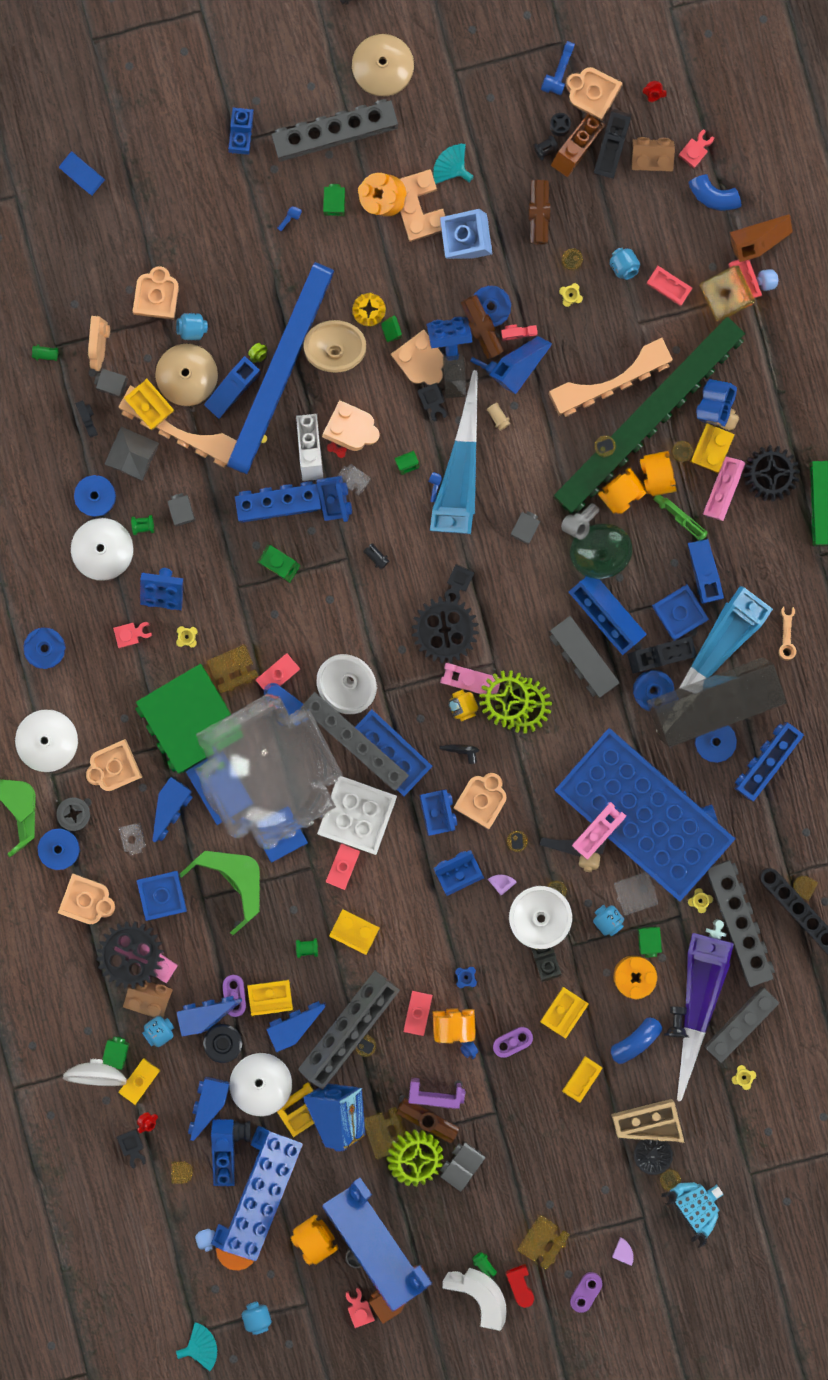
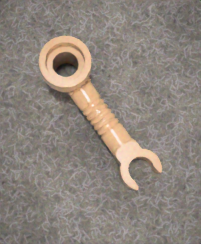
M783 607L780 612L783 617L782 646L779 648V657L782 660L789 661L796 655V648L791 644V624L795 609L793 607L791 615H786ZM783 650H787L789 656H785Z

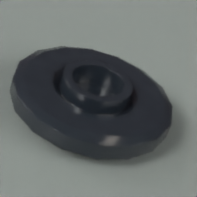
M215 1025L208 1030L204 1037V1051L214 1062H231L241 1052V1035L231 1025Z
M642 1139L637 1143L634 1150V1160L636 1166L642 1172L648 1175H658L664 1173L670 1167L673 1160V1152L667 1141Z

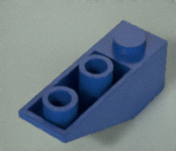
M537 336L503 357L490 376L503 388L516 394L552 343Z
M244 356L230 371L204 406L220 419L260 376L261 371Z
M705 539L688 543L701 604L724 599L709 540Z
M173 777L169 778L158 794L152 840L155 843L158 840L163 841L169 832L166 828L170 823L175 824L181 815L178 811L182 806L186 807L193 798L190 795L192 790Z
M234 996L221 998L222 1002L215 1003V1000H208L202 1002L203 1006L196 1007L195 1003L184 1005L183 1010L177 1012L181 1036L198 1034L209 1030L241 1003L242 998L234 999Z
M317 1001L308 1005V1010L302 1013L299 1009L288 1014L290 1018L282 1021L281 1018H278L269 1023L270 1027H267L266 1030L276 1052L298 1042L325 1008V1002L320 1004Z
M205 1077L204 1081H200L197 1092L201 1094L199 1102L195 1101L193 1114H196L195 1122H190L188 1134L191 1135V1141L195 1140L225 1105L230 1082Z
M234 1119L213 1120L211 1140L214 1186H235Z

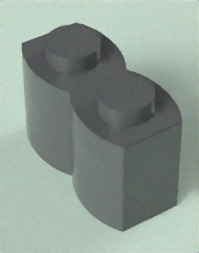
M465 1141L462 1145L460 1143L457 1144L452 1151L454 1157L450 1162L446 1160L440 1168L442 1172L440 1177L460 1192L485 1159L483 1154Z

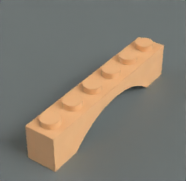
M660 338L643 346L632 366L618 377L594 385H578L568 382L549 391V396L558 415L564 414L567 417L576 412L575 408L582 405L586 408L594 404V399L598 397L605 399L613 395V390L619 387L621 390L632 386V381L638 378L640 381L651 377L650 373L655 370L662 372L668 369L673 359L663 338Z
M130 385L125 396H127L135 388ZM123 398L119 405V409L123 411L122 415L131 420L135 417L141 420L140 424L150 429ZM166 420L155 427L159 430L158 434L167 439L170 436L178 440L177 444L187 449L189 446L195 448L196 454L204 458L207 455L214 458L213 462L223 468L228 464L237 442L223 433L215 435L187 433L177 429Z

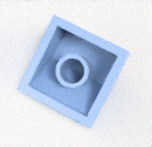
M476 209L440 217L445 258L470 259L492 254L488 218L485 212Z

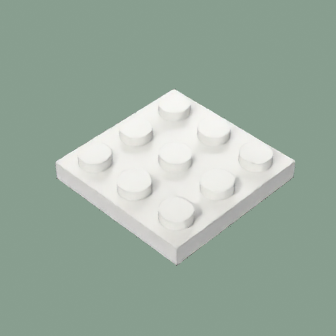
M338 775L317 834L376 855L397 796Z

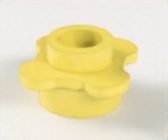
M574 283L571 286L560 288L559 293L563 297L564 306L569 307L573 303L579 304L582 302L583 297L580 295L578 284Z
M180 626L177 629L178 640L176 644L179 647L188 645L193 648L197 645L195 636L198 631L195 627L188 629Z
M698 888L694 891V896L688 900V904L691 907L697 908L699 913H704L709 903H712L713 897L706 895L702 889Z
M740 1065L737 1067L736 1075L732 1077V1082L735 1085H741L744 1090H748L751 1088L753 1079L756 1078V1073Z

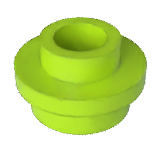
M260 343L255 344L248 352L250 360L253 363L263 361L267 356L268 348Z

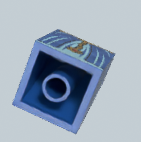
M328 1083L323 1090L317 1088L304 1096V1102L325 1147L334 1148L335 1151H344L347 1147L357 1143L359 1139L365 1136L362 1088Z

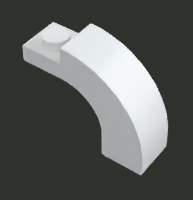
M471 1268L468 1269L465 1275L457 1271L448 1272L443 1280V1288L465 1292L473 1296L481 1307L480 1327L501 1331L506 1321V1303L497 1284L484 1273Z

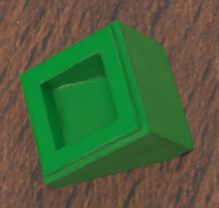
M395 315L381 323L387 342H392L402 337V332Z

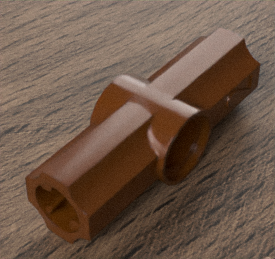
M531 180V203H529L530 244H548V222H550L549 181Z
M477 294L461 301L462 308L469 320L470 329L474 337L479 340L487 359L502 353L504 350L495 333L494 324L490 316L486 314Z
M405 1097L396 1111V1114L450 1144L455 1139L459 1130L458 1126L436 1115L433 1111L427 1110L418 1104L409 1103V1099ZM427 1115L433 1117V1122L430 1125L422 1123V1119Z

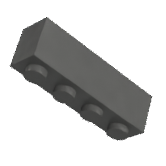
M571 616L549 631L551 633L549 636L550 640L556 647L559 645L564 652L561 655L568 664L572 662L576 667L573 671L580 680L584 678L588 686L586 689L592 697L596 695L600 698L620 683Z
M761 987L704 1047L722 1063L772 1012L779 1002L765 988Z

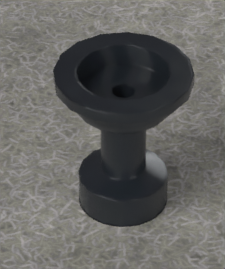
M671 1006L670 1013L674 1015L673 1027L669 1028L667 1033H664V1036L689 1038L686 1030L681 1028L682 1015L687 1014V1008Z

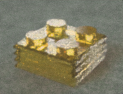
M732 266L700 283L702 292L717 321L723 320L727 316L729 317L756 302L739 266ZM725 289L731 290L729 298L724 296Z

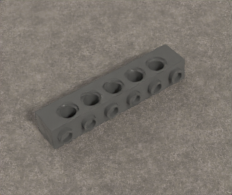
M382 99L369 107L366 105L358 106L355 108V111H339L333 117H318L315 119V122L308 124L307 122H300L291 129H287V127L279 128L272 134V139L278 160L282 162L398 129V122L392 101ZM372 114L380 116L377 122H371L368 118ZM356 119L360 122V125L357 128H352L349 126V122ZM332 125H337L340 127V131L333 134L329 131V128ZM318 131L320 133L319 138L311 139L309 137L310 132ZM293 136L300 138V142L296 145L289 143L290 138Z
M316 692L303 704L301 708L394 791L408 778L409 775Z
M726 860L712 865L706 874L731 942L734 943L733 947L747 985L753 987L774 979L772 975L775 973L771 961L767 962L765 956L768 953L764 941L760 942L757 935L760 934L757 922L752 921L750 916L753 914L752 907L749 902H745L743 897L746 894L742 882L738 883L736 875L739 874L736 864H731L730 860ZM726 877L732 881L729 889H723L721 886L722 880ZM732 897H736L739 900V905L735 909H731L728 905ZM739 917L746 919V925L743 928H737L736 920ZM746 937H752L753 945L750 948H745L743 940ZM754 956H758L761 960L760 965L756 968L750 965V960Z
M375 970L298 1070L310 1082L323 1090L400 990Z

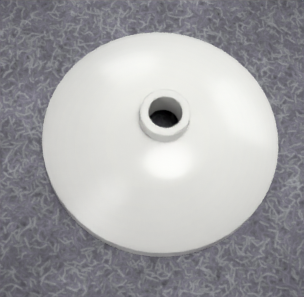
M107 518L93 519L83 524L75 533L71 543V555L75 566L85 576L101 581L110 580L121 575L130 565L133 557V542L128 531L118 522ZM100 544L104 545L102 552L97 551V546Z
M348 654L332 656L321 665L317 674V688L321 698L337 712L344 714L360 713L368 708L375 698L377 690L375 676L369 666L355 656Z
M39 710L28 715L21 722L16 732L15 745L19 757L27 766L41 772H52L63 768L72 760L78 746V735L71 720L62 713L54 710ZM43 737L48 738V743L46 745L42 744L41 739Z
M536 886L526 889L516 897L510 908L509 922L514 935L521 943L535 949H547L559 944L567 936L572 924V912L568 901L560 892L550 887ZM539 915L545 916L544 922H538L537 918Z
M256 1053L242 1059L233 1069L230 1077V1093L235 1104L250 1115L268 1116L274 1114L287 1103L291 1095L292 1078L290 1071L279 1058L271 1054ZM259 1079L263 1081L261 1087L256 1086V1081Z
M90 1059V1063L76 1065L63 1074V1079L66 1081L86 1085L121 1086L125 1085L127 1081L125 1076L117 1069L103 1064V1060Z

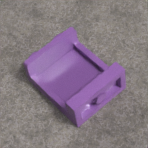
M411 1077L409 1103L458 1109L460 1103L464 1104L465 1089H462L461 1083H457L455 1095L419 1091L420 1078Z

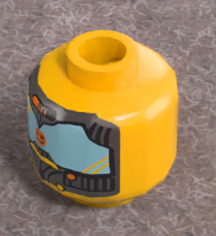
M463 689L452 694L453 698L449 700L448 704L455 719L464 721L476 716L475 712L478 711V705L473 693H465Z

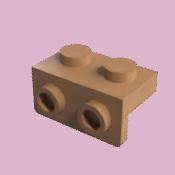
M639 137L633 139L632 170L673 171L674 141H670L669 138L650 140L647 137Z
M144 980L145 987H141L137 983V988L132 989L131 984L129 985L123 1005L124 1008L154 1018L157 1016L164 1018L173 991L171 988L153 982L148 983L146 980Z

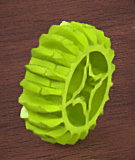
M501 671L502 678H498L496 673L493 674L494 682L489 678L486 680L490 685L489 688L484 685L481 687L487 691L486 694H479V697L485 698V701L479 703L480 706H487L486 709L482 710L483 714L488 711L491 713L487 717L488 720L492 719L493 716L496 717L495 725L499 723V720H503L502 727H506V721H510V726L513 727V720L515 719L521 724L520 716L528 719L529 716L525 711L533 712V708L528 707V705L536 703L535 700H529L530 696L536 695L535 692H528V689H531L533 685L529 684L527 687L524 685L528 680L526 677L522 682L518 680L521 676L520 673H517L516 678H513V671H509L508 677H505V672ZM506 681L505 691L502 694H491L492 689L497 684ZM513 683L520 686L525 698L513 694ZM509 688V693L513 696V699H518V701H510L506 710L504 701L502 702V699L496 697L506 696ZM490 700L499 701L502 704V715L495 712ZM512 704H524L519 713L508 716Z
M532 678L528 679L527 684L524 683L526 687L532 683ZM539 681L530 690L538 695L540 701H536L533 706L529 707H541L540 712L531 722H528V719H525L523 716H521V724L513 720L516 726V733L519 732L520 727H523V733H527L528 726L534 732V724L541 728L543 725L539 720H548L543 714L551 713V710L545 709V706L552 705V702H545V699L549 698L550 694L543 696L541 692L545 691L546 687L544 686L539 690L537 688L540 684ZM513 683L512 692L519 689V697H522V694L524 695L523 690L516 683ZM508 688V692L506 693V696H504L503 698H502V697H497V698H499V699H502V702L504 701V704H506V708H505L506 710H507V705L509 704V703H506V702H507V698H508V696L510 695V693H509V688ZM512 704V705L510 706V709H515V710H518L519 712L521 711V708L519 709L518 706H517V707H513V705H518V704ZM496 705V706H495L496 709H501V708H502V710H503V706H502V705Z
M413 1129L412 1134L405 1131L404 1138L398 1135L400 1141L398 1143L392 1141L394 1149H388V1152L391 1154V1156L387 1157L388 1162H390L388 1168L393 1170L391 1174L397 1177L400 1183L404 1182L407 1186L412 1183L417 1187L419 1181L422 1185H425V1179L427 1178L433 1181L431 1175L433 1173L438 1174L436 1168L442 1167L439 1160L444 1159L443 1155L440 1154L443 1150L441 1146H438L439 1141L433 1139V1135L430 1133L426 1135L424 1130L418 1133L417 1130ZM419 1144L427 1145L429 1153L421 1151ZM401 1163L409 1165L411 1172L402 1170Z

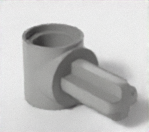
M592 503L581 514L576 513L574 516H566L562 522V531L578 539L585 538L589 532L588 522L599 512V508Z

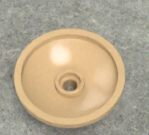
M388 34L371 36L357 47L353 55L352 71L354 78L363 90L372 95L383 97L394 95L407 86L413 75L414 61L412 53L408 46L395 36ZM385 59L387 62L386 64L381 65L379 63V60Z
M337 320L326 321L314 326L307 333L304 339V353L308 361L320 370L343 372L354 368L362 361L366 353V340L362 332L350 323Z
M180 344L170 348L162 355L156 367V382L160 392L170 402L181 406H193L205 401L213 393L218 380L217 366L212 356L205 349L193 344ZM185 369L189 370V375L183 376L182 371Z

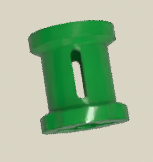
M153 515L145 518L131 517L133 535L141 532L154 533Z
M314 938L313 941L296 940L297 958L308 955L318 957L317 938Z

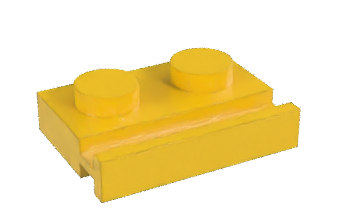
M147 378L124 397L151 430L174 412V409Z
M706 423L690 462L719 473L735 434Z
M342 909L329 937L366 955L380 927Z
M289 980L248 985L251 1016L293 1010Z
M562 987L540 1022L566 1039L589 1003L565 987Z

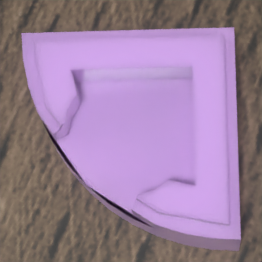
M494 875L488 879L500 895L517 883L507 875Z
M620 1237L612 1257L632 1266V1249L628 1242Z

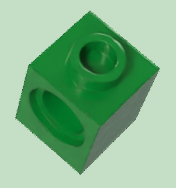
M329 184V187H324V216H345V187H341L340 184Z
M660 927L638 928L639 953L645 954V958L657 957V953H662Z
M113 1036V1039L109 1038L102 1059L103 1064L122 1070L130 1043L125 1042V1038Z

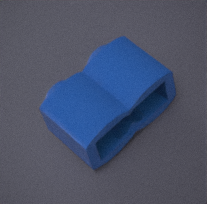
M709 379L703 387V399L696 409L697 419L703 423L725 427L730 416L731 406L736 397L737 387L728 382Z

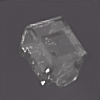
M352 464L348 467L344 466L338 476H342L343 483H347L349 490H357L356 495L359 497L371 481L369 476Z
M141 823L118 828L124 852L129 851L130 855L141 853V848L146 847ZM130 836H134L136 838V842L134 844H131L128 841Z

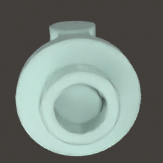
M719 919L713 921V930L706 928V932L710 933L709 937L721 940L722 936L726 937L727 933L721 932L724 923Z

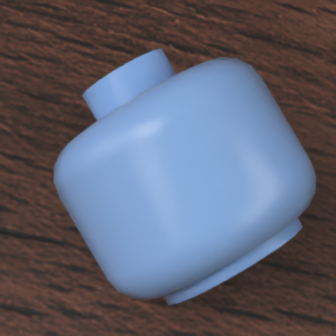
M767 269L758 273L756 279L761 290L767 291L777 287L778 275L774 270Z
M206 1229L198 1232L195 1236L197 1247L201 1250L205 1249V1252L213 1250L214 1245L211 1242L215 1231Z

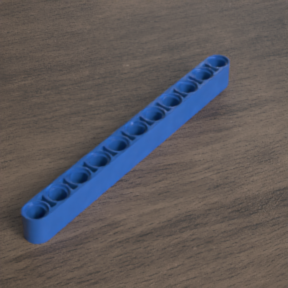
M314 262L229 458L228 467L245 474L248 473L302 349L304 339L311 328L334 273L333 269Z

